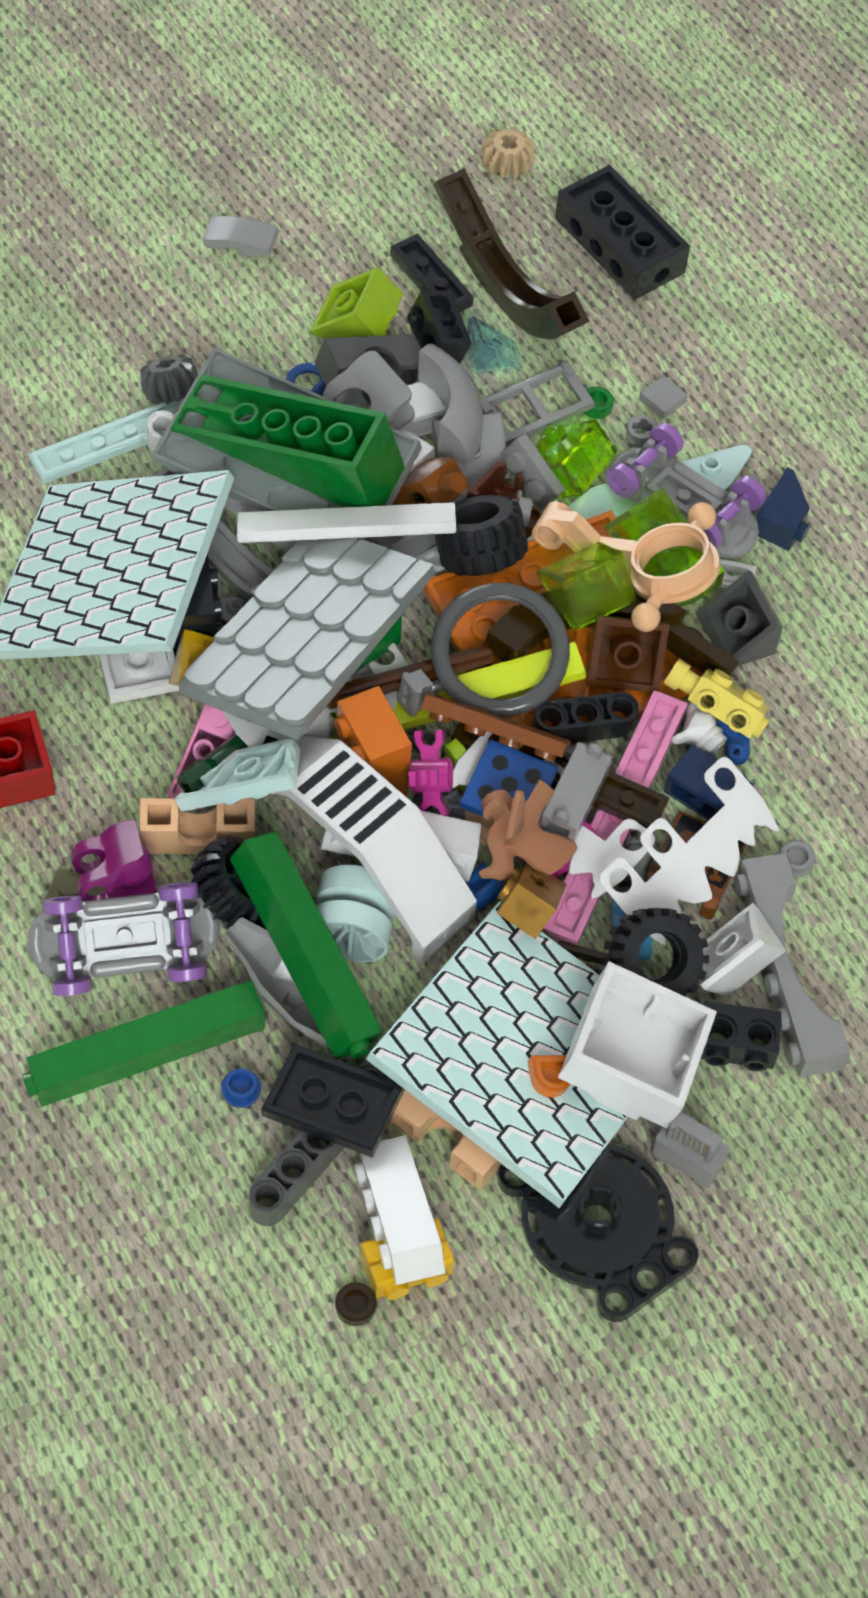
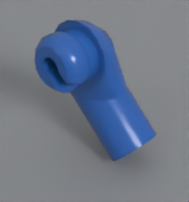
M718 720L716 726L723 729L722 733L728 738L726 741L727 758L734 765L744 764L750 756V739L740 732L731 730L729 725Z

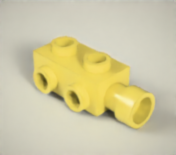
M678 659L665 679V685L675 691L680 689L688 694L689 701L697 705L701 711L710 713L729 725L731 730L740 732L747 738H750L751 735L757 739L770 721L764 717L769 706L764 704L765 699L760 694L751 689L742 690L733 684L734 680L731 676L718 669L712 671L708 668L703 676L700 677L690 670V665Z

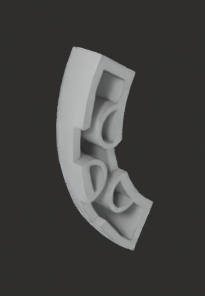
M428 344L419 351L418 380L430 387L448 408L445 416L439 422L438 452L448 457H453L456 461L467 466L477 452L482 439L483 410L480 396L475 383L467 371L444 350L434 344Z

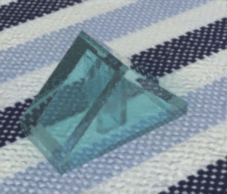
M475 316L468 319L467 332L472 344L466 354L472 375L523 368L517 343Z

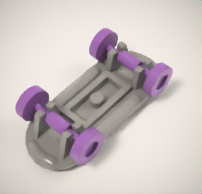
M659 423L651 430L650 439L646 441L642 448L622 452L609 464L608 471L606 472V481L611 490L620 497L630 499L666 524H689L688 512L694 504L699 502L710 504L715 509L716 521L710 529L704 530L709 542L715 546L719 557H742L749 553L756 544L759 530L757 520L752 511L757 510L766 500V493L762 485L750 476H742L732 485L731 492L728 494L725 490L693 469L672 458L682 450L684 445L681 434L672 425Z
M195 882L163 885L158 888L159 892L88 901H82L81 896H60L42 901L43 911L33 920L28 932V949L36 966L46 975L56 979L51 982L53 995L56 996L77 995L91 991V978L167 969L169 981H193L207 976L206 963L200 961L205 959L216 946L220 936V920L218 918L213 920L212 912L209 909L203 908L205 903L201 898L197 897L198 885Z

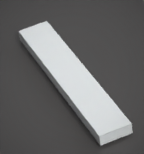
M455 502L238 512L237 521L238 543L456 533Z

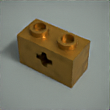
M527 862L522 869L515 866L514 874L508 880H505L503 883L504 887L497 896V898L502 900L497 914L536 939L557 910L567 884L553 874L549 876L544 875L532 868Z

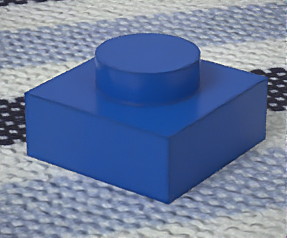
M484 862L472 871L469 882L465 881L477 900L476 909L478 911H481L497 898L505 882L504 880L481 878L479 871L488 867Z

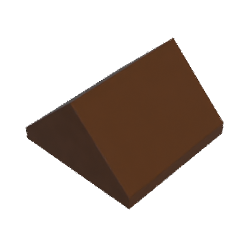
M597 615L588 636L587 686L651 693L654 690L659 692L670 627L669 622H660L654 630L642 632L634 627L631 618Z

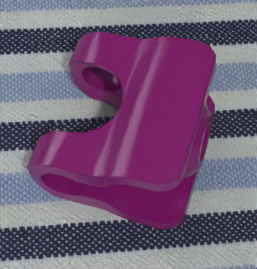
M130 819L118 822L106 829L101 835L77 843L71 852V860L75 872L82 875L77 883V894L82 897V901L157 892L151 858L145 843L141 841L135 820ZM87 854H95L99 856V858L92 863H85L81 861L82 857H84ZM106 886L104 892L99 895L93 896L87 893L93 887Z

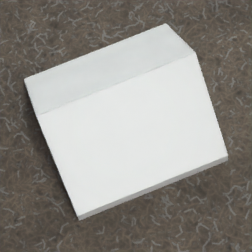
M754 903L706 939L708 947L703 948V955H709V964L703 963L702 970L706 971L707 974L704 980L699 979L700 986L706 991L727 996L786 952L782 943Z

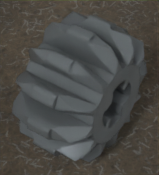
M170 354L167 357L159 356V359L149 361L147 365L140 369V384L147 400L153 401L154 404L165 402L168 405L171 402H179L185 398L198 373L192 358L182 354L177 356Z

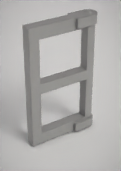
M567 360L490 396L480 398L483 415L496 413L492 407L493 405L523 393L539 420L512 432H508L503 424L506 447L524 434L530 437L594 408V401ZM562 375L579 402L549 415L532 388Z

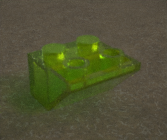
M597 419L584 422L577 420L561 426L557 424L551 425L541 433V439L535 445V448L566 489L558 497L560 499L582 496L618 452Z

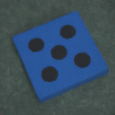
M490 739L462 796L460 807L484 817L481 806L482 800L487 794L496 790L507 791L513 799L516 790H522L525 801H527L539 780L552 787L559 767Z

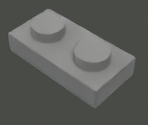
M526 434L516 438L500 455L515 477L522 473L524 477L523 488L539 509H545L550 502L555 501L566 490Z

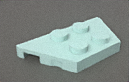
M289 738L235 750L218 766L200 778L204 787L195 792H182L174 800L182 812L221 803L231 805L241 799L251 797L260 799L270 793L294 789L297 782L300 748L294 739Z

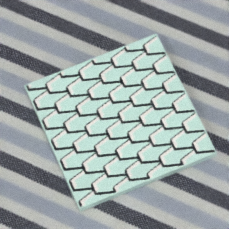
M223 470L49 485L0 605V660L172 651L234 481L231 472Z
M499 901L371 1050L366 1060L560 1208L628 1117L602 1105L587 1091L572 1084L559 1097L550 1098L541 1095L532 1086L528 1060L531 1055H567L594 983L600 975L543 932H540L537 938L534 939L498 915L497 911L502 901Z

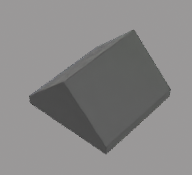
M751 571L745 572L696 613L712 644L728 650L734 659L740 662L738 666L775 655L783 626Z

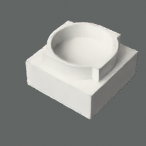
M608 962L594 983L558 1078L587 1091L602 1105L637 1121L641 1116L668 1128L684 1107L717 1011L612 962Z

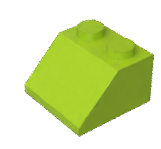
M379 267L334 284L323 303L310 333L324 339L386 336L389 323L398 312V304L403 293Z

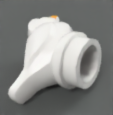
M690 702L687 705L686 720L682 732L676 734L671 739L674 745L682 743L694 745L702 751L714 754L723 746L728 738L722 733L723 729L716 726V718L713 715L701 711L697 705Z

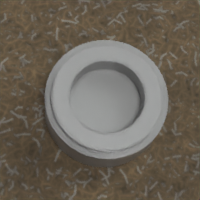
M791 840L781 846L778 854L787 853L794 878L804 877L812 871L816 856L810 845L803 841Z

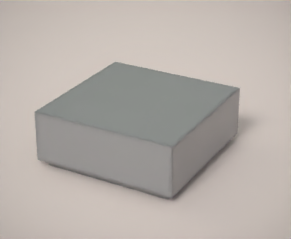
M663 375L640 392L639 400L664 419L685 404L688 395Z

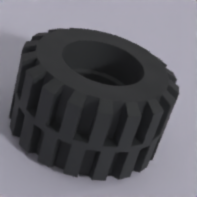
M500 495L476 496L456 502V533L435 534L442 567L447 572H452L459 576H480L502 571L515 565L517 561L522 560L525 553L528 552V541L521 507L512 498L501 497Z
M670 908L638 909L633 911L632 915H624L619 919L621 922L619 926L612 927L609 934L613 937L611 941H605L604 949L609 950V955L604 957L603 961L604 966L608 962H612L686 997L687 993H695L699 988L696 984L698 979H705L707 972L702 970L703 963L709 964V955H703V948L708 947L706 939L699 937L698 934L702 932L698 924H691V918L686 914H679L677 910ZM654 933L662 934L669 941L673 950V961L669 971L657 980L648 978L639 964L640 947L644 940Z

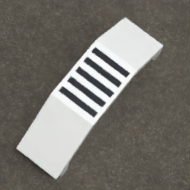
M303 735L299 741L295 740L300 748L296 786L294 789L271 794L283 795L292 799L360 860L409 934L412 941L411 956L422 965L475 918L476 898L414 803L341 740ZM255 799V809L257 808V799Z

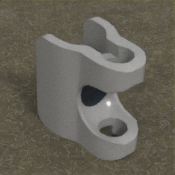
M376 351L365 352L357 358L343 373L329 382L323 392V397L336 403L345 405L360 403L368 406L369 410L386 413L390 427L396 430L409 424L415 417L414 408L409 404L412 397L410 388Z

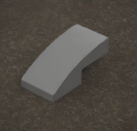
M212 216L202 240L207 248H237L242 256L271 255L279 230L276 226L253 219Z

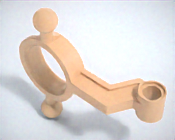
M558 501L550 502L546 506L532 530L534 540L544 548L558 549L562 543H566L587 565L630 570V578L635 591L647 600L646 603L637 605L631 615L634 627L642 632H650L657 628L661 619L659 612L661 604L678 603L701 594L712 585L720 570L718 552L715 546L709 542L704 530H708L714 525L716 512L710 504L705 502L696 503L689 509V524H665L648 531L638 541L603 537L579 512H574L569 506ZM689 546L703 553L695 565L679 574L653 576L643 572L647 562L654 555L668 548Z

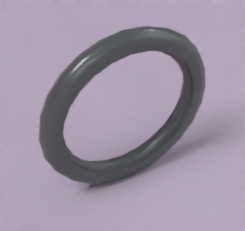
M487 583L473 587L457 596L443 610L435 624L431 639V661L436 677L444 690L455 701L501 717L523 714L545 703L560 686L566 675L570 659L568 633L555 607L542 595L527 587L511 583ZM492 600L516 602L531 609L542 620L551 640L552 656L549 668L543 679L530 691L510 699H492L471 691L459 680L453 670L449 657V642L458 620L468 610L478 604Z

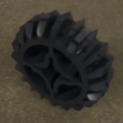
M227 836L224 839L219 837L217 840L210 842L197 854L198 856L194 859V865L190 869L194 876L191 882H195L198 885L197 897L201 898L205 903L203 908L209 909L212 912L213 920L218 918L222 921L225 929L232 927L239 918H245L267 930L230 861V858L244 840L242 838L235 840L233 837Z

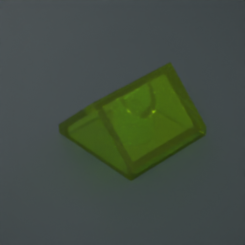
M599 541L537 570L536 573L573 631L594 622L597 615L607 616L634 603L636 600L624 553Z

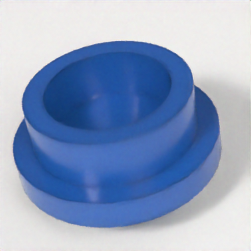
M243 1068L235 1069L224 1077L221 1084V1093L229 1105L245 1108L258 1100L261 1093V1083L253 1072Z

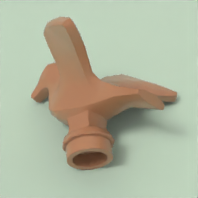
M538 781L527 801H525L522 790H516L514 799L505 790L493 791L483 798L481 806L484 818L494 824L488 831L487 844L493 861L490 866L479 871L481 878H492L499 881L508 880L514 874L513 858L515 856L521 857L532 868L546 876L561 869L572 858L578 849L576 843L564 836L543 831L538 824L542 810L554 795L552 788L545 782Z

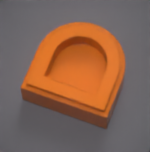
M531 1055L528 1060L530 1080L538 1093L554 1098L561 1096L568 1089L570 1083L558 1078L566 1055Z

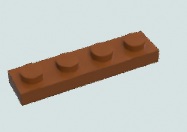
M432 692L425 694L421 709L430 711L429 718L435 721L450 724L451 719L464 723V730L479 736H485L486 731L500 736L498 742L517 749H520L521 744L535 748L534 755L551 761H555L556 756L561 758L566 756L571 743L570 740Z

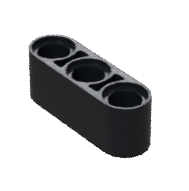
M626 692L550 700L537 707L530 727L570 740L571 743L619 738L630 732L639 711V704L631 694ZM613 712H621L626 718H619ZM577 716H585L591 722H583ZM549 720L553 722L556 726L548 727L544 725L542 721Z

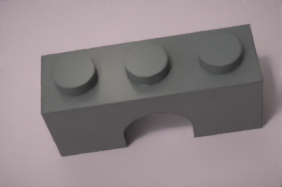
M414 334L325 338L314 363L325 386H327L329 382L343 373L365 352L376 351L406 385H411L419 381L418 362L421 347Z

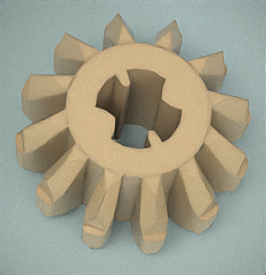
M501 126L498 132L490 131L482 143V163L484 168H488L490 176L500 173L502 180L506 175H510L516 180L518 174L526 176L529 168L534 163L533 139L527 137L526 131L516 132L515 127L511 130H506Z

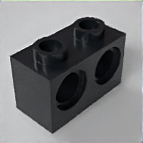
M451 290L421 291L407 315L413 334L421 349L428 344H434L460 364L472 342Z
M704 1001V1006L717 1011L701 1059L713 1066H724L728 1063L740 1064L751 1071H764L767 1068H774L779 1055L782 1011ZM711 1033H720L726 1037V1040H718ZM750 1038H758L765 1043V1045H756L750 1040Z

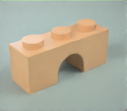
M140 798L139 832L141 841L145 843L149 854H198L210 842L217 840L219 837L224 839L227 836H231L235 840L239 838L246 840L255 837L254 798L241 799L231 805L217 804L214 810L203 814L181 812L174 800L175 798Z
M404 1091L390 1123L417 1143L433 1129L443 1128L452 1131L460 1142L451 1152L449 1167L481 1191L500 1169L501 1163L408 1091Z

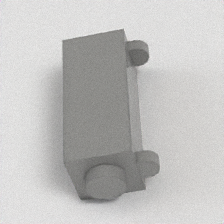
M580 742L577 743L554 790V795L542 814L541 830L564 836L573 842L576 841L608 775L613 757L607 755L601 746L595 743H590L588 746Z

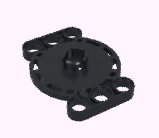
M608 1144L560 1208L527 1183L521 1186L510 1185L505 1179V1174L509 1169L501 1164L498 1172V1185L501 1191L508 1196L523 1197L521 1203V1225L526 1243L536 1259L551 1274L569 1284L586 1289L601 1290L597 1300V1307L601 1316L606 1320L622 1322L628 1319L695 1269L699 1257L698 1248L695 1243L683 1236H672L674 1229V1205L668 1187L659 1173L645 1159L628 1149ZM609 1154L622 1157L633 1163V1165L630 1166L621 1160L611 1158ZM641 1169L653 1180L657 1188L653 1189L647 1179L639 1173ZM538 1196L537 1200L529 1199L530 1197ZM662 1198L667 1210V1220L660 1219L658 1201ZM591 1205L605 1207L612 1216L611 1223L608 1220L598 1221L591 1217L585 1222V1208ZM528 1211L535 1215L536 1232L533 1233L528 1221ZM666 1232L665 1237H657L658 1233ZM541 1244L547 1255L554 1260L553 1262L541 1251L538 1245ZM674 1248L684 1249L690 1255L691 1261L685 1266L674 1265L668 1257V1252ZM643 1270L654 1272L659 1278L658 1286L652 1289L642 1287L637 1281V1274ZM611 1293H619L626 1298L628 1306L620 1312L612 1311L606 1306L605 1297Z

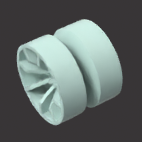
M339 865L325 870L321 875L316 905L344 959L367 963L383 958L387 954L392 933L391 921L395 917L394 911L363 866Z

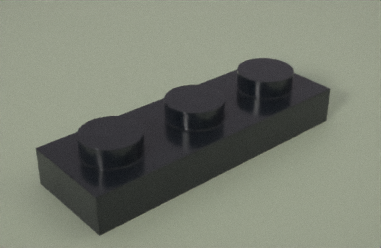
M418 233L390 247V256L421 291L451 290L459 312L473 306V295Z

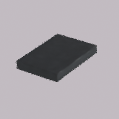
M294 1044L261 1108V1114L268 1119L373 1158L405 1089L392 1079Z

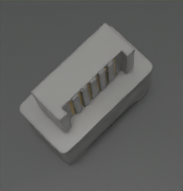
M680 1111L668 1128H661L656 1136L651 1154L689 1175L702 1187L709 1188L723 1168L730 1147L722 1142L724 1137Z

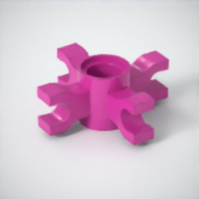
M445 729L435 730L436 740L433 745L425 742L424 730L414 731V741L420 750L421 759L411 760L410 771H408L409 787H411L413 793H422L423 801L419 810L428 812L429 807L434 806L439 810V815L449 817V809L443 800V792H451L453 789L454 764L452 765L450 758H441V748L445 742Z

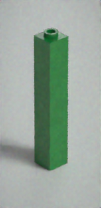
M277 831L244 840L230 858V861L330 1052L335 1059L349 1055L352 1059H357L366 1055L373 1049L372 1043L383 1031Z
M249 980L26 1057L28 1072L22 1074L23 1081L29 1097L37 1095L40 1106L43 1107L265 1029V1011L252 981Z

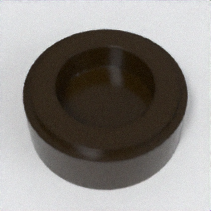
M349 1283L343 1286L337 1293L335 1300L336 1313L340 1320L348 1325H364L373 1318L376 1312L377 1300L375 1293L365 1284Z

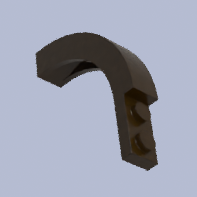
M465 168L437 180L433 184L462 242L459 249L480 284L512 322L529 334L543 339L558 338L590 322L575 291L565 296L551 294L535 284L522 271L497 234Z
M580 583L540 593L555 607L565 624L566 630L592 627L597 615L631 618L634 608L647 601L635 591L634 587L608 583ZM675 603L661 604L659 608L660 622H669L670 624L666 649L703 674L709 668L712 671H715V669L721 670L732 677L740 662L734 659L728 650L717 647L705 639L700 631L683 624L688 611ZM519 604L501 617L488 631L484 645H488L492 649L494 656L506 662L523 657L531 648L550 636L542 620L531 609Z

